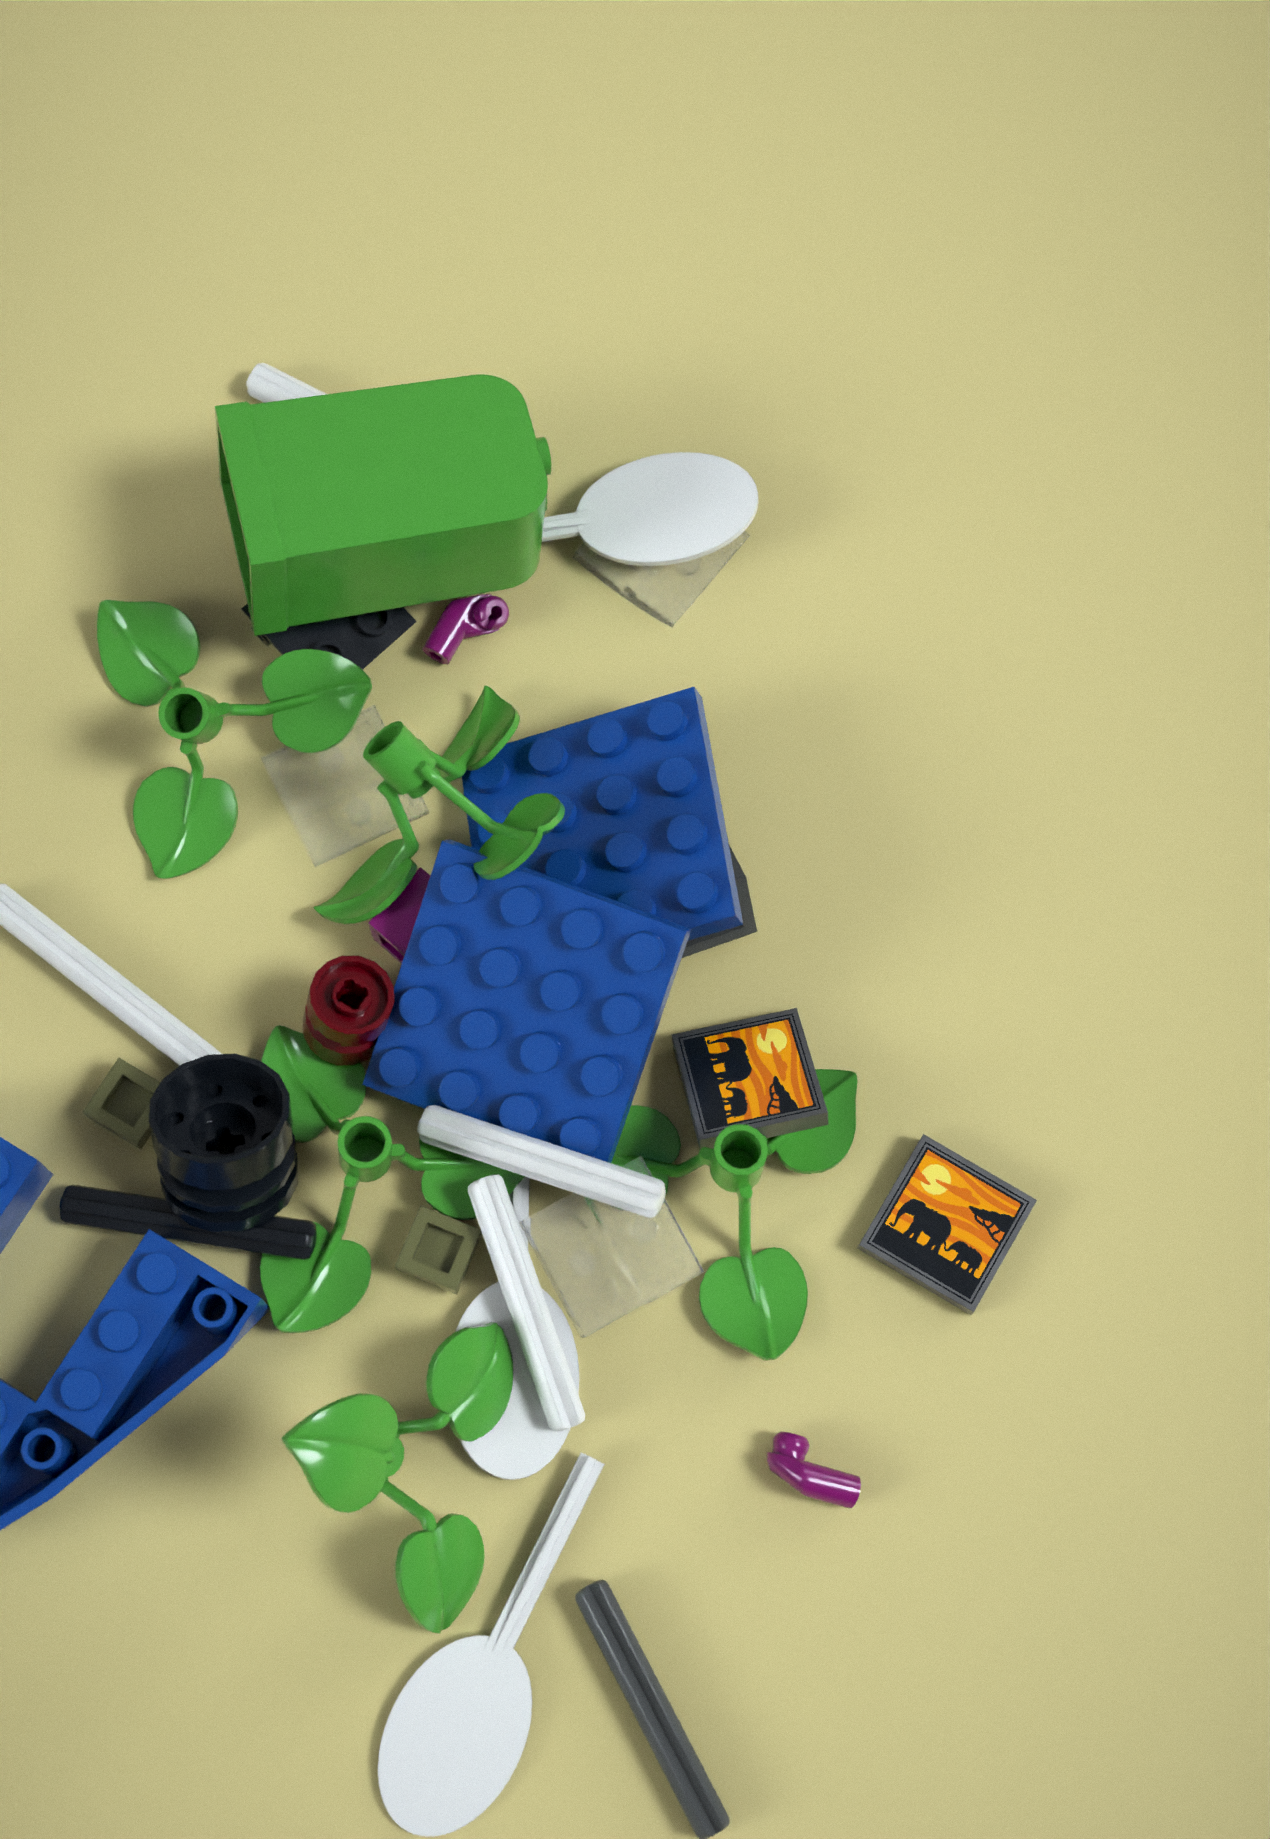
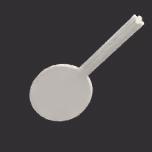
M695 452L653 455L624 464L598 479L584 493L576 512L544 517L542 542L580 536L586 546L598 555L623 564L664 566L687 562L711 554L738 538L751 524L756 515L759 504L758 491L753 478L748 472L727 459Z
M525 1177L509 1197L528 1249L529 1178ZM497 1282L483 1290L471 1302L463 1314L456 1331L465 1327L482 1326L490 1322H496L503 1329L513 1359L511 1396L504 1414L491 1431L472 1442L460 1439L459 1441L469 1457L485 1472L497 1478L517 1480L529 1477L544 1468L560 1450L570 1428L560 1432H553L549 1428L501 1286ZM542 1289L579 1394V1363L571 1328L556 1301Z
M582 1452L490 1636L475 1635L465 1637L446 1645L434 1653L412 1675L394 1703L381 1739L378 1758V1781L382 1800L388 1813L407 1832L424 1837L445 1835L464 1827L492 1804L509 1781L520 1760L530 1728L532 1689L526 1666L517 1651L514 1650V1647L605 1465Z

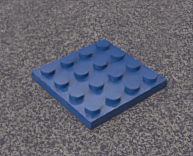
M695 687L507 743L486 765L477 770H466L462 776L464 796L491 819L499 823L504 822L511 810L521 800L534 794H552L564 805L565 814L562 820L552 831L542 836L539 846L521 866L691 928L688 940L743 925L703 700ZM467 814L471 847L480 850L493 834L485 830Z
M451 839L443 840L394 986V1006L385 1030L377 1038L362 1085L423 1109L427 1106L437 1105L611 1163L691 928L521 865L502 878L495 880L483 879L474 870V863L486 859V856L478 852V849Z

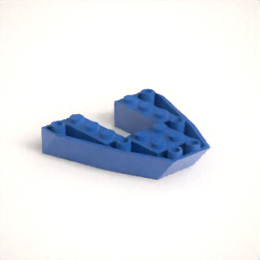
M1 1137L0 1254L54 1175L39 1160ZM149 1229L37 1401L0 1378V1530L56 1496L224 1357L270 1310L265 1301Z

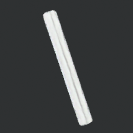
M0 884V925L177 1065L180 1066L183 1063L206 1055L222 1054L6 884Z

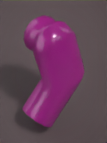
M480 594L451 601L446 606L422 648L423 652L433 660L448 665L463 639L494 633L507 623L509 618L507 603L502 598L491 594Z
M783 1431L774 1436L772 1453L767 1452V1462L774 1474L805 1497L849 1509L853 1508L859 1498L861 1489L859 1476L805 1461V1456L810 1446L806 1437Z

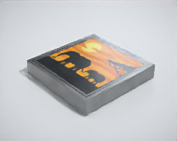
M797 1008L672 1034L673 1049L700 1149L702 1147L713 1149L720 1132L736 1124L749 1125L757 1129L766 1138L828 1125L827 1107Z
M923 1134L857 1249L972 1315L1037 1200Z

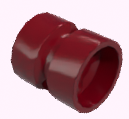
M340 956L327 961L315 973L310 985L303 1016V1035L309 1048L319 1058L338 1066L356 1065L368 1060L372 1056L377 1038L385 1030L395 1002L394 986L387 972L375 961L362 956Z

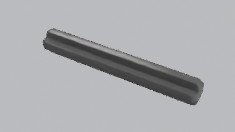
M605 1580L595 1581L579 1590L575 1595V1600L696 1836L700 1839H708L724 1830L730 1824V1818L608 1582Z

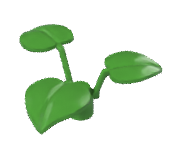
M103 600L99 605L97 640L101 661L110 683L123 698L131 703L145 707L160 703L158 712L160 724L170 736L182 740L180 751L186 754L191 765V774L177 767H166L157 770L142 782L134 799L133 821L135 829L149 856L153 871L158 878H174L199 869L226 846L235 830L238 818V803L235 792L231 785L223 780L203 778L204 765L197 751L198 744L207 743L217 736L221 730L224 717L266 716L273 714L272 725L274 733L284 745L302 753H319L335 747L351 732L372 690L371 678L352 661L327 651L301 649L281 655L264 670L262 686L270 701L269 703H218L207 694L185 687V684L179 678L194 669L200 656L198 631L185 613L169 604L152 601L125 602Z
M485 685L473 710L442 757L431 751L420 739H417L401 721L387 725L370 740L363 752V758L384 779L378 785L377 790L387 799L403 839L388 842L379 848L353 874L335 896L318 906H314V909L323 918L341 924H354L371 919L389 907L412 880L416 873L417 865L411 857L418 851L419 844L398 794H408L412 799H416L426 794L434 786L485 830L493 834L478 851L487 858L474 863V870L483 879L495 880L502 878L518 868L531 856L539 846L542 836L552 831L564 817L565 807L556 796L548 793H539L526 797L511 810L503 823H499L491 819L450 784L455 779L462 777L466 770L473 771L486 765L510 740L520 722V716L511 704Z
M278 1025L271 1032L261 1061L280 1075L289 1092L295 1142H310L317 1138L328 1126L332 1133L339 1135V1162L346 1174L335 1224L331 1233L322 1225L313 1222L316 1224L317 1240L310 1259L300 1260L262 1254L261 1284L270 1308L274 1327L283 1333H305L329 1326L347 1315L358 1305L369 1286L371 1258L368 1251L356 1242L342 1240L359 1182H372L381 1178L390 1168L391 1162L397 1160L411 1170L424 1171L421 1180L422 1195L434 1210L456 1220L477 1219L468 1194V1186L473 1181L489 1175L499 1174L503 1178L510 1196L525 1176L424 1143L420 1138L419 1147L423 1158H416L406 1152L402 1144H392L390 1131L380 1120L370 1116H360L352 1120L346 1119L360 1109L365 1099L366 1086L362 1085L365 1071L362 1064L337 1066L324 1061L309 1048L303 1033L285 1026Z
M815 1069L828 1111V1125L766 1138L757 1129L749 1125H731L720 1132L713 1149L702 1147L698 1155L678 1165L674 1163L680 1153V1137L668 1117L658 1110L649 1107L631 1105L611 1162L612 1164L662 1180L665 1183V1197L668 1190V1176L681 1178L704 1165L710 1166L711 1176L719 1187L726 1191L737 1193L739 1252L741 1258L724 1257L718 1259L708 1268L700 1284L699 1303L704 1319L716 1334L725 1341L765 1361L779 1358L796 1339L805 1317L808 1291L804 1272L796 1259L788 1251L773 1247L764 1249L754 1255L752 1254V1188L761 1178L767 1156H770L775 1151L785 1167L803 1174L825 1172L834 1168L844 1159L853 1143L856 1130V1091L858 1079L855 1072L836 1069Z
M496 1322L458 1330L447 1337L434 1352L428 1365L426 1379L429 1401L434 1408L439 1410L433 1417L399 1422L395 1410L384 1398L369 1393H359L341 1398L318 1409L282 1437L283 1443L302 1468L312 1491L328 1508L345 1513L358 1511L373 1501L379 1492H382L420 1521L423 1530L409 1534L403 1539L398 1548L395 1576L397 1587L406 1609L420 1627L433 1633H441L442 1630L447 1629L473 1595L484 1566L485 1555L482 1536L477 1526L469 1518L460 1514H447L436 1523L434 1515L429 1510L390 1483L388 1477L394 1475L403 1463L404 1447L399 1439L401 1434L439 1430L449 1422L454 1435L458 1439L472 1442L486 1435L499 1422L511 1396L513 1359L507 1337L503 1329Z

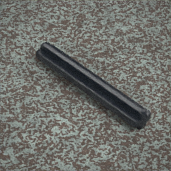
M74 1184L65 1188L59 1206L60 1218L68 1224L145 1235L151 1229L165 1239L300 1260L311 1258L317 1240L316 1224L309 1220L275 1215L268 1222L244 1231L211 1232L190 1226L171 1211L165 1198Z

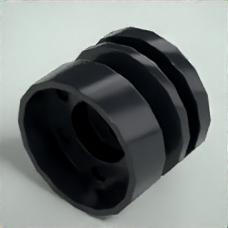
M213 1054L183 1063L161 1080L150 1099L149 1126L153 1147L158 1156L157 1168L160 1174L161 1189L172 1212L190 1226L211 1232L244 1231L268 1222L288 1205L298 1185V1157L295 1136L293 1134L290 1096L277 1072L262 1061L239 1054Z

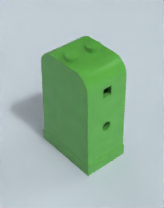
M477 374L251 405L246 401L215 406L220 484L254 636L286 631L290 626L509 589L524 583L536 571L540 561L544 517L547 510V475L551 474V456L546 438H536L523 395L508 381L492 375Z

